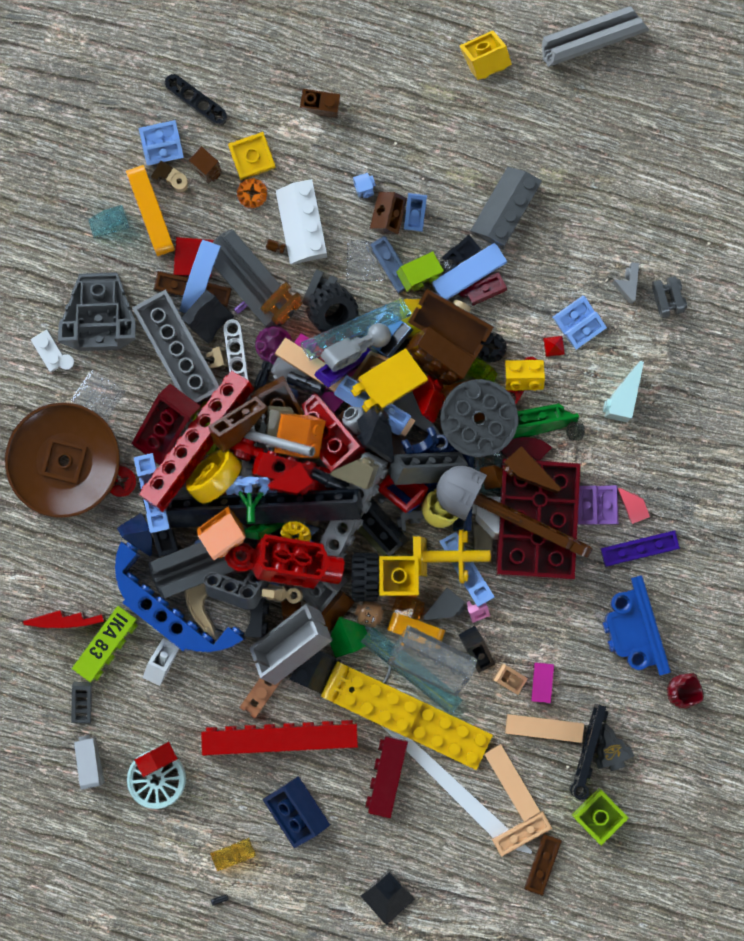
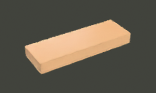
M541 811L528 820L492 838V841L502 857L546 833L552 827L544 812Z

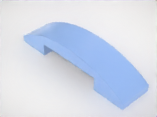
M202 240L184 291L180 312L186 313L206 291L221 247L220 245Z
M153 453L134 457L141 489L144 484L148 483L157 468ZM144 500L150 533L170 529L166 509L164 512H161Z
M454 532L440 540L439 542L444 551L458 550L459 536ZM451 562L459 576V562ZM464 562L465 570H468L469 580L463 584L477 607L495 598L474 562Z

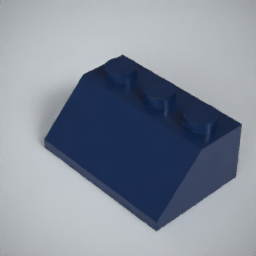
M299 776L262 799L293 848L316 837L330 826V823Z

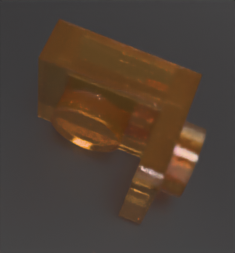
M396 596L391 611L419 620L424 613L425 602L409 596Z

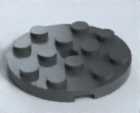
M475 379L458 385L448 394L442 405L440 422L444 436L455 449L469 456L484 457L498 453L510 443L517 430L518 413L514 399L505 388L489 380ZM480 412L484 415L485 419L482 423L477 424L474 421V415Z

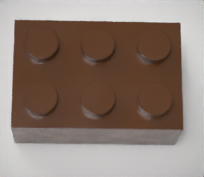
M429 326L414 334L406 347L415 362L422 366L425 372L433 374L445 385H451L463 379L474 361L472 357Z
M284 376L250 394L251 399L256 396L267 406V410L261 416L265 424L268 406L291 407L293 413L304 415Z

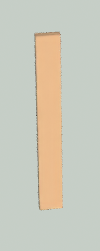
M285 337L275 355L313 380L323 384L314 374L326 363ZM343 378L328 389L335 392ZM410 418L400 433L404 438L415 423L414 419Z

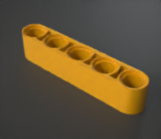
M144 164L127 170L126 173L157 257L175 251Z

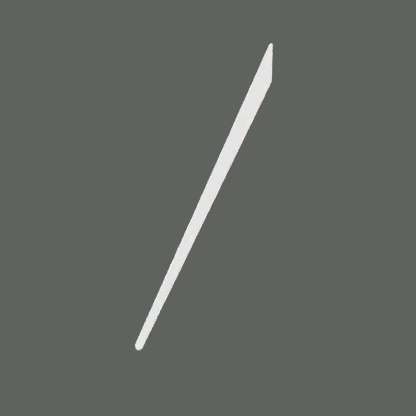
M350 687L349 691L353 692L354 688ZM383 727L392 737L408 740L406 751L493 838L509 830L412 739ZM525 844L515 849L529 854L532 853Z

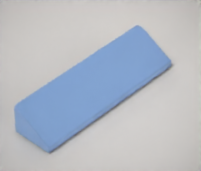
M493 243L433 281V289L438 295L448 300L506 264L507 260L498 246Z
M347 374L334 392L335 396L353 407L362 408L363 402L370 399L366 391L356 397L353 396L350 390L359 382ZM390 404L382 410L389 415L388 420L391 431L396 435H400L410 420L411 415L394 404Z

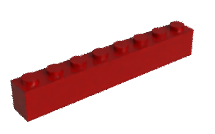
M341 720V724H334L333 721H322V725H314V722H302L303 726H295V723H283V727H275V724H264V728H256V725H244V729H237V726H225V730H217V727H205L206 731L201 732L202 756L358 748L357 723H353V720Z

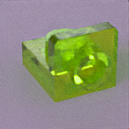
M478 357L473 361L467 372L474 379L492 382L496 380L498 375L492 366Z

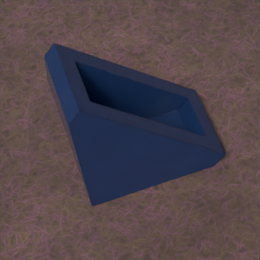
M141 513L117 528L123 539L148 556L152 555V535L149 525Z

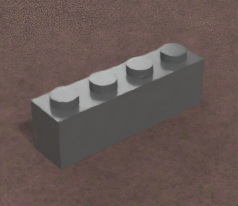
M461 452L396 454L394 462L391 463L387 472L395 485L438 483L440 477L447 470L456 466H468V463Z

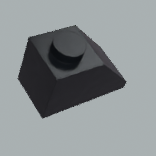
M476 626L458 635L478 673L495 665L488 647Z

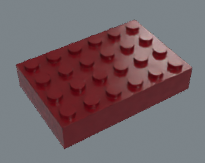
M503 459L500 503L577 539L581 464L536 461L561 488L556 494L516 479L514 476L510 477L504 471L505 466L503 463L507 459ZM500 517L495 576L573 581L575 579L576 553Z

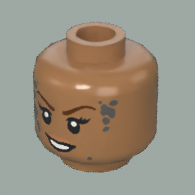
M363 601L362 605H357L355 615L358 616V623L374 628L377 624L380 625L384 613L381 604L372 601Z

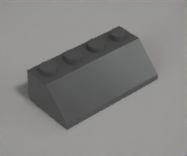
M507 167L470 232L491 244L495 243L498 248L503 250L539 189L542 180L526 171Z

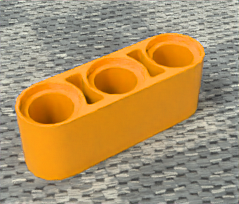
M393 612L387 628L388 631L440 649L446 630Z

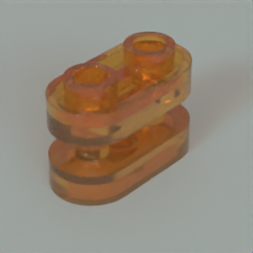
M287 282L283 283L260 308L265 315L269 312L274 314L271 320L276 325L279 323L283 325L290 318L288 314L292 310L297 311L303 304L301 301L303 297L298 292L294 295L289 293L292 286ZM284 297L287 302L281 309H278L276 305Z

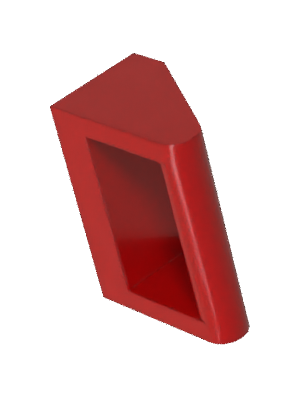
M388 475L379 485L378 491L403 512L407 513L424 501L429 488L424 484L395 485L411 498L408 504H406L387 489L390 485L394 484L390 475Z

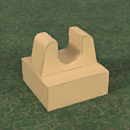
M223 347L212 348V351L206 354V358L214 357V363L209 364L210 368H225L229 366Z

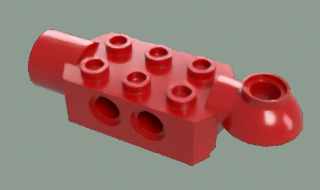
M243 438L238 444L228 449L238 459L250 461L251 458H255L252 477H267L271 482L301 463L297 462L298 458L292 456L283 458L279 456V453L270 450L265 453L263 448L254 446L255 442ZM310 461L301 463L308 475L312 474L310 473L312 468L317 465ZM281 465L284 471L278 473L274 470V467ZM321 466L320 468L316 467L328 474L331 473V471L328 468ZM312 479L313 484L310 491L335 490L330 487L326 488L324 484Z
M265 534L255 549L243 542L237 547H232L225 555V561L230 568L238 572L253 570L258 580L312 589L316 587L319 581L340 584L344 572V558L327 555L323 544Z

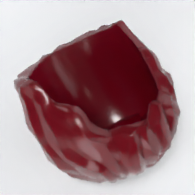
M695 673L675 676L667 686L668 700L679 709L691 708L698 705L704 699L702 685Z

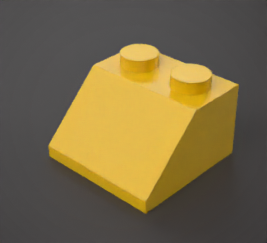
M493 30L459 46L472 74L477 80L485 79L489 75L502 71L512 65L507 46Z
M379 556V596L419 595V556Z

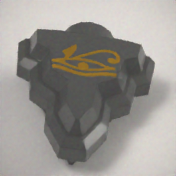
M606 723L602 724L598 737L600 741L597 747L598 757L595 759L597 768L609 767L611 771L621 769L626 766L624 761L634 757V754L622 739L616 738L612 728Z

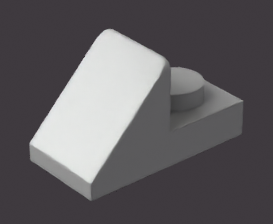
M631 262L629 268L626 267L625 279H628V281L614 280L612 282L629 304H633L636 301L639 263Z

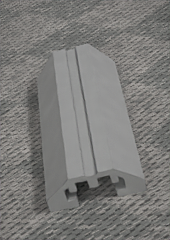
M629 6L543 37V60L550 67L650 30L633 8Z

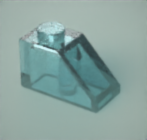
M123 205L103 210L88 220L93 238L130 228Z

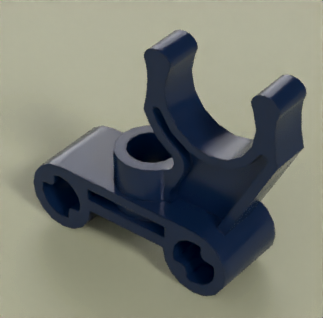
M433 427L427 429L429 435L418 444L411 445L408 439L401 442L406 454L460 452L447 441L444 435H437ZM439 444H444L441 448L437 447Z

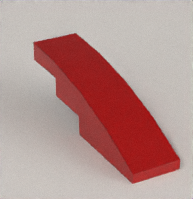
M63 610L25 620L23 624L41 628H74L106 622L104 614L85 619L84 612L65 617Z

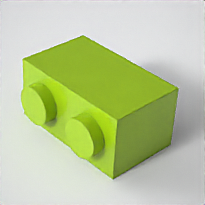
M432 251L402 265L396 273L406 291L414 290L415 292L423 288V284L427 282L432 284L444 270Z

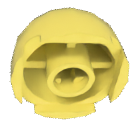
M436 489L425 497L422 504V514L430 525L437 528L449 527L458 519V517L448 513L440 505Z

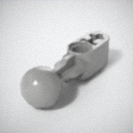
M382 323L373 324L369 327L366 336L362 338L356 337L352 340L345 338L326 348L322 352L321 358L333 372L338 371L355 362L362 353L367 351L368 347L381 348L386 346L391 339L390 329Z

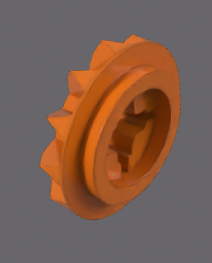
M255 178L246 179L238 187V200L247 208L260 207L266 201L267 188L260 180ZM252 186H254L255 192L260 194H255L251 200L250 195L246 192L250 191Z

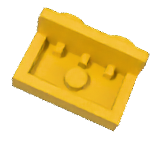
M505 360L506 390H543L545 382L544 360Z

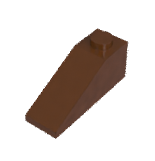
M255 396L209 425L208 428L213 443L222 452L238 444L265 413L267 406Z
M522 446L503 463L505 466L504 471L510 477L514 476L516 479L556 494L561 490L557 483Z

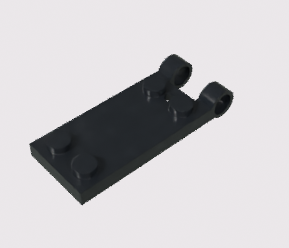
M594 704L574 780L569 787L571 795L578 800H584L589 795V789L585 784L586 780H590L593 768L590 766L602 722H606L608 717L607 707L599 704ZM582 786V793L576 795L575 791L577 787Z

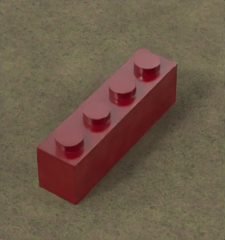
M386 735L385 739H380L378 750L382 752L380 759L376 758L374 770H377L376 778L372 777L369 789H373L371 797L367 796L365 808H369V814L391 819L408 740Z

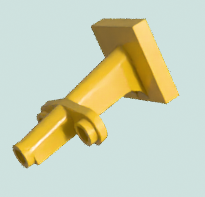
M459 529L458 550L427 551V538L413 536V556H419V577H427V563L459 562L460 584L468 582L469 573L468 570H465L464 562H491V550H464V543H468V531H464V529Z

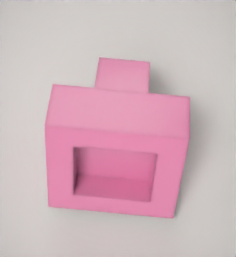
M470 601L467 602V609L472 623L490 616L486 603L477 607L476 604L472 605Z

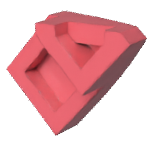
M617 488L632 524L650 517L643 498L622 488Z

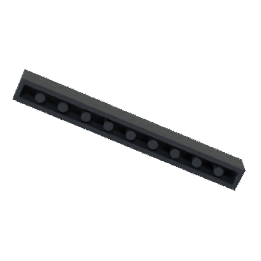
M359 489L308 491L304 495L301 493L293 495L283 492L266 493L255 506V523L253 524L361 520L363 504ZM251 494L252 503L258 494ZM220 495L208 503H200L194 497H174L166 510L172 528L200 527L226 507L232 510L242 525L249 524L247 523V507L239 495Z

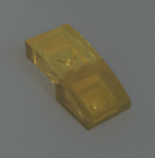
M249 838L210 853L217 872L256 856Z

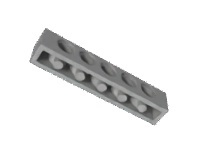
M370 452L362 454L361 458H371L375 464L379 465L372 487L366 490L351 483L347 487L348 489H361L364 492V497L361 498L363 504L361 518L364 513L368 512L371 506L369 501L372 496L377 494L380 487L378 483L380 479L385 477L388 471L386 468L388 462ZM363 520L330 521L320 541L327 555L345 559L347 555L345 551L348 546L352 545L355 539L353 534L355 530L361 527ZM342 522L347 525V527H348V530H347V531H344V530L342 529V527H341V523H342ZM334 539L339 542V548L334 546Z

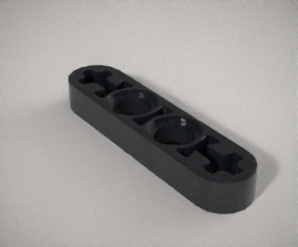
M176 74L166 77L165 86L167 90L216 126H222L227 122L226 111ZM177 80V85L181 87L179 94V89L176 86L170 87V81L174 82ZM187 90L193 91V98L185 99L183 97L184 92ZM201 101L208 102V109L200 110L198 108ZM213 107H215L213 111L216 114L219 115L220 113H222V120L218 119L216 121L215 115L213 113H210Z

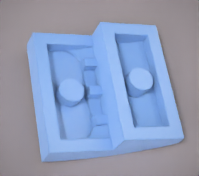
M176 120L139 128L147 166L157 164L160 160L166 162L184 158Z
M581 296L552 317L575 349H578L607 328L585 296Z

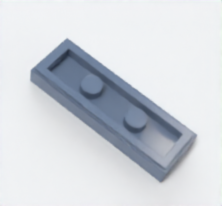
M385 235L371 243L369 247L395 290L400 294L406 289L396 272L403 263Z

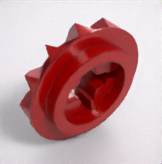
M120 466L118 475L122 479H127L124 482L125 489L121 485H115L110 493L117 497H124L134 491L137 482L135 474L129 468Z

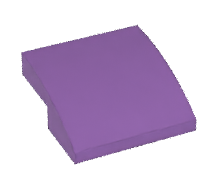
M580 486L578 524H619L618 486Z

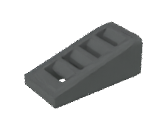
M73 682L71 723L91 724L92 682ZM77 690H87V692H77ZM77 697H87V700H77ZM76 705H87V708H76ZM76 713H87V716H76Z

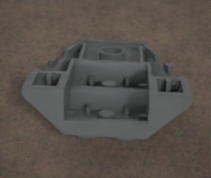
M118 273L79 274L71 293V299L65 307L63 318L59 322L58 343L79 351L119 350L136 340V322Z

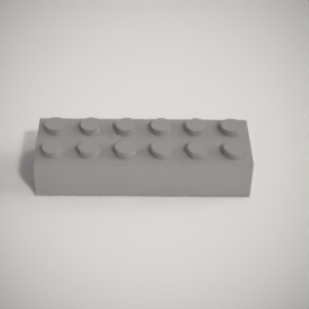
M166 289L132 308L176 388L198 405L202 404L203 401H208L212 393L219 388V384L184 321L181 319Z

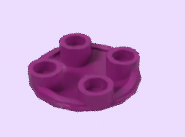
M270 326L260 331L255 341V348L259 357L264 361L274 364L278 358L275 352L285 337L292 341L290 334L278 326Z

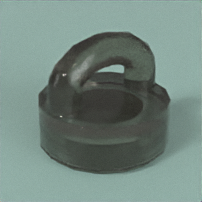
M453 259L441 261L440 265L444 270L442 275L458 266V263Z
M581 422L569 423L566 429L568 439L571 441H581L585 434L584 424Z

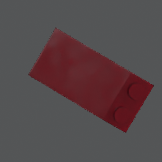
M169 384L158 394L131 444L145 455L153 453L155 462L161 465L167 453L171 452L177 440L183 436L201 406L172 384Z

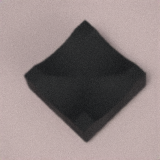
M206 290L181 319L202 340L210 344L219 328L225 322L231 320L234 315L212 293Z
M261 598L256 608L250 610V623L246 629L245 637L262 638L264 634H268V622H265V615H269V603H266V599Z

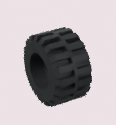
M329 283V286L324 284L321 289H315L316 293H311L309 296L311 300H307L309 307L306 308V312L308 313L309 320L322 334L326 333L327 336H332V334L339 336L341 332L342 334L346 333V329H351L353 327L352 323H356L357 319L355 316L359 314L357 310L358 304L354 297L339 284L336 286L334 283ZM340 303L338 310L333 315L325 316L330 306Z
M354 553L352 556L353 601H377L379 598L378 553Z

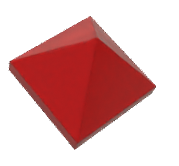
M563 336L543 338L546 357L565 355Z

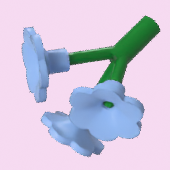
M238 476L234 483L226 490L227 495L234 493L241 497L247 507V523L249 524L255 523V506L260 498L265 496L266 493H277V491L267 488V484L271 482L267 477L244 478L243 476ZM257 484L260 488L259 494L252 503V485ZM243 487H244L245 493H247V499H246V497H245L244 494H243V489H242Z

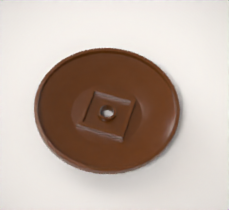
M73 403L48 404L29 413L12 432L5 452L6 475L16 496L30 509L56 518L78 516L98 506L112 490L120 468L119 446L110 426L94 411ZM62 456H68V465H60V458Z

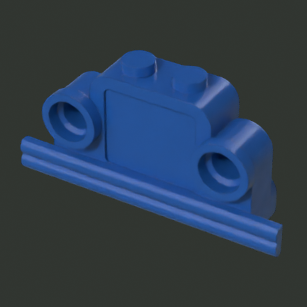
M643 576L633 577L631 582L634 589L617 593L612 597L610 605L614 611L607 613L604 618L605 622L602 623L605 634L608 633L610 641H608L609 650L619 657H627V663L633 669L642 670L656 664L659 676L671 673Z

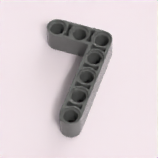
M282 528L272 532L270 535L282 537L280 534ZM250 570L244 582L215 572L208 573L204 577L205 590L208 596L246 610L256 608L262 598V589L267 588L270 584V581L258 580L253 570Z

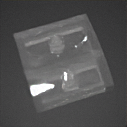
M91 369L71 401L94 411L107 421L126 391Z

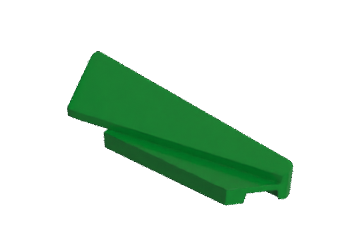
M559 403L517 411L518 426L512 440L576 425L579 414H572L566 411L564 406Z

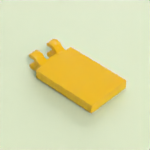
M405 348L358 378L360 383L355 384L350 391L354 397L366 391L370 399L363 402L364 405L361 406L365 412L373 406H377L379 410H382L427 382L428 378Z

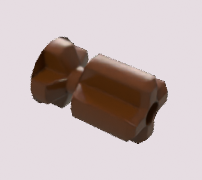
M268 239L266 244L267 250L273 252L279 250L280 254H283L285 251V243H282L280 246L278 241Z

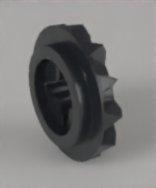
M491 332L486 342L481 341V344L490 345L492 340H494V346L500 349H494L491 355H489V348L483 346L478 354L482 360L490 363L501 360L507 350L504 338L495 332Z

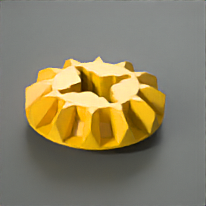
M299 522L284 524L280 532L282 537L308 542L311 540L310 530ZM299 533V537L292 538V535Z

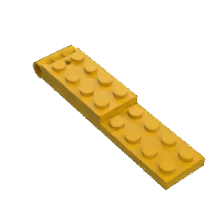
M338 661L321 694V697L475 770H477L493 736L478 727ZM350 687L354 688L353 692L349 691Z

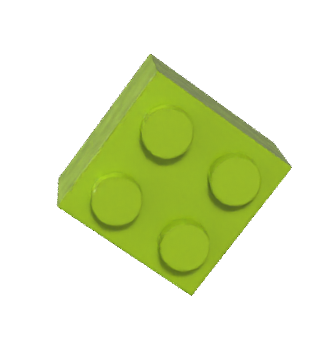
M600 788L571 815L600 845L629 819Z

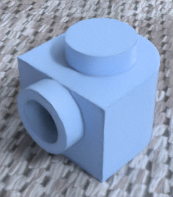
M368 173L353 177L358 198H369L374 195L373 187H375V181L372 175L369 176Z

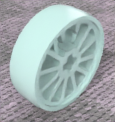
M179 759L173 761V766L165 772L162 771L164 768L162 767L145 776L147 779L140 780L134 779L135 772L141 773L137 769L135 761H133L127 773V787L132 798L138 804L149 809L166 808L177 801L182 795L186 784L185 769ZM174 768L177 769L179 776L166 777L167 773ZM154 774H156L157 777H161L159 784H157V782H152ZM179 779L178 787L166 783V780ZM147 782V785L138 791L136 790L134 783ZM163 785L175 790V794L170 797ZM147 787H150V790L146 798L144 799L139 793L145 790ZM159 788L167 798V801L161 802L159 800ZM153 789H155L156 802L148 800Z

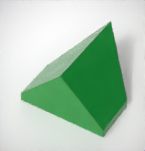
M339 616L331 634L332 642H330L335 658L354 653L371 644L364 625Z

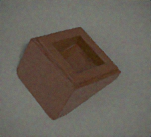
M494 465L480 468V472L487 475L483 482L486 490L502 487V468Z

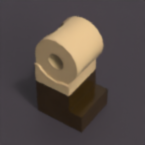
M160 160L151 175L152 180L158 184L163 180L170 184L176 192H184L188 188L186 176Z

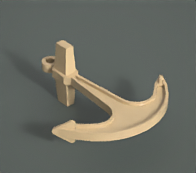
M204 583L185 590L187 606L192 617L206 633L217 641L219 638L204 607L205 600L208 597ZM269 584L267 588L262 589V596L266 597L267 600L284 602L287 599L290 603H299L303 598V593L298 588L287 589L286 586ZM293 592H296L297 594L296 599L292 598Z

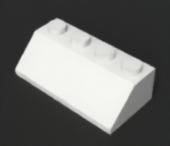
M312 179L295 182L276 190L290 265L327 258Z

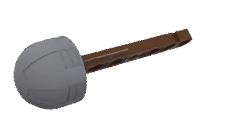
M456 466L447 470L440 477L436 489L437 498L440 505L448 513L465 520L472 505L475 504L586 558L589 557L593 549L589 545L479 493L487 476L486 474L468 466Z

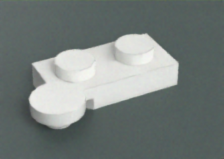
M48 330L30 339L50 372L55 371L58 367L64 370H69L73 367L74 359L68 354L62 355Z

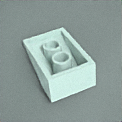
M640 361L611 397L604 402L603 412H605V418L628 422L632 419L644 362Z

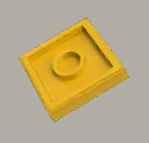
M264 132L228 144L240 180L276 168Z

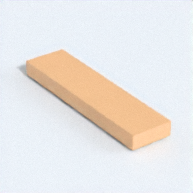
M507 714L505 734L578 743L583 741L584 723Z
M499 744L484 753L522 820L526 821L540 812L538 806L502 745Z

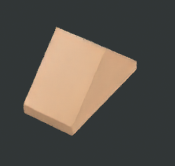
M502 663L492 680L519 695L528 678Z

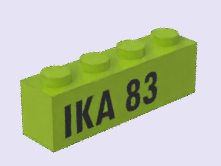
M117 606L71 669L89 682L98 681L104 673L102 671L103 667L106 664L109 666L114 660V652L117 648L121 650L127 642L125 637L128 633L132 634L138 627L137 621L139 619L121 606Z

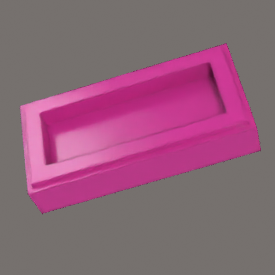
M534 662L531 701L551 703L554 664Z

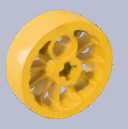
M217 450L198 464L187 479L186 489L198 502L208 503L222 495L234 483L241 471V463L231 451L222 452Z

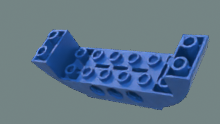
M120 542L116 554L115 572L119 590L124 598L122 603L182 651L189 649L197 652H214L234 647L245 640L243 637L244 632L234 626L233 628L227 627L214 644V639L208 633L204 632L202 634L199 632L198 629L200 627L190 620L188 622L185 621L183 613L175 608L173 610L170 609L168 601L160 596L155 597L153 589L145 584L140 585L138 583L140 579L128 571L141 556L137 553L139 549L129 542ZM150 599L152 606L147 610L144 604L146 600ZM163 611L167 613V619L164 622L159 618L160 613ZM178 623L182 625V632L180 634H177L174 630L175 625Z

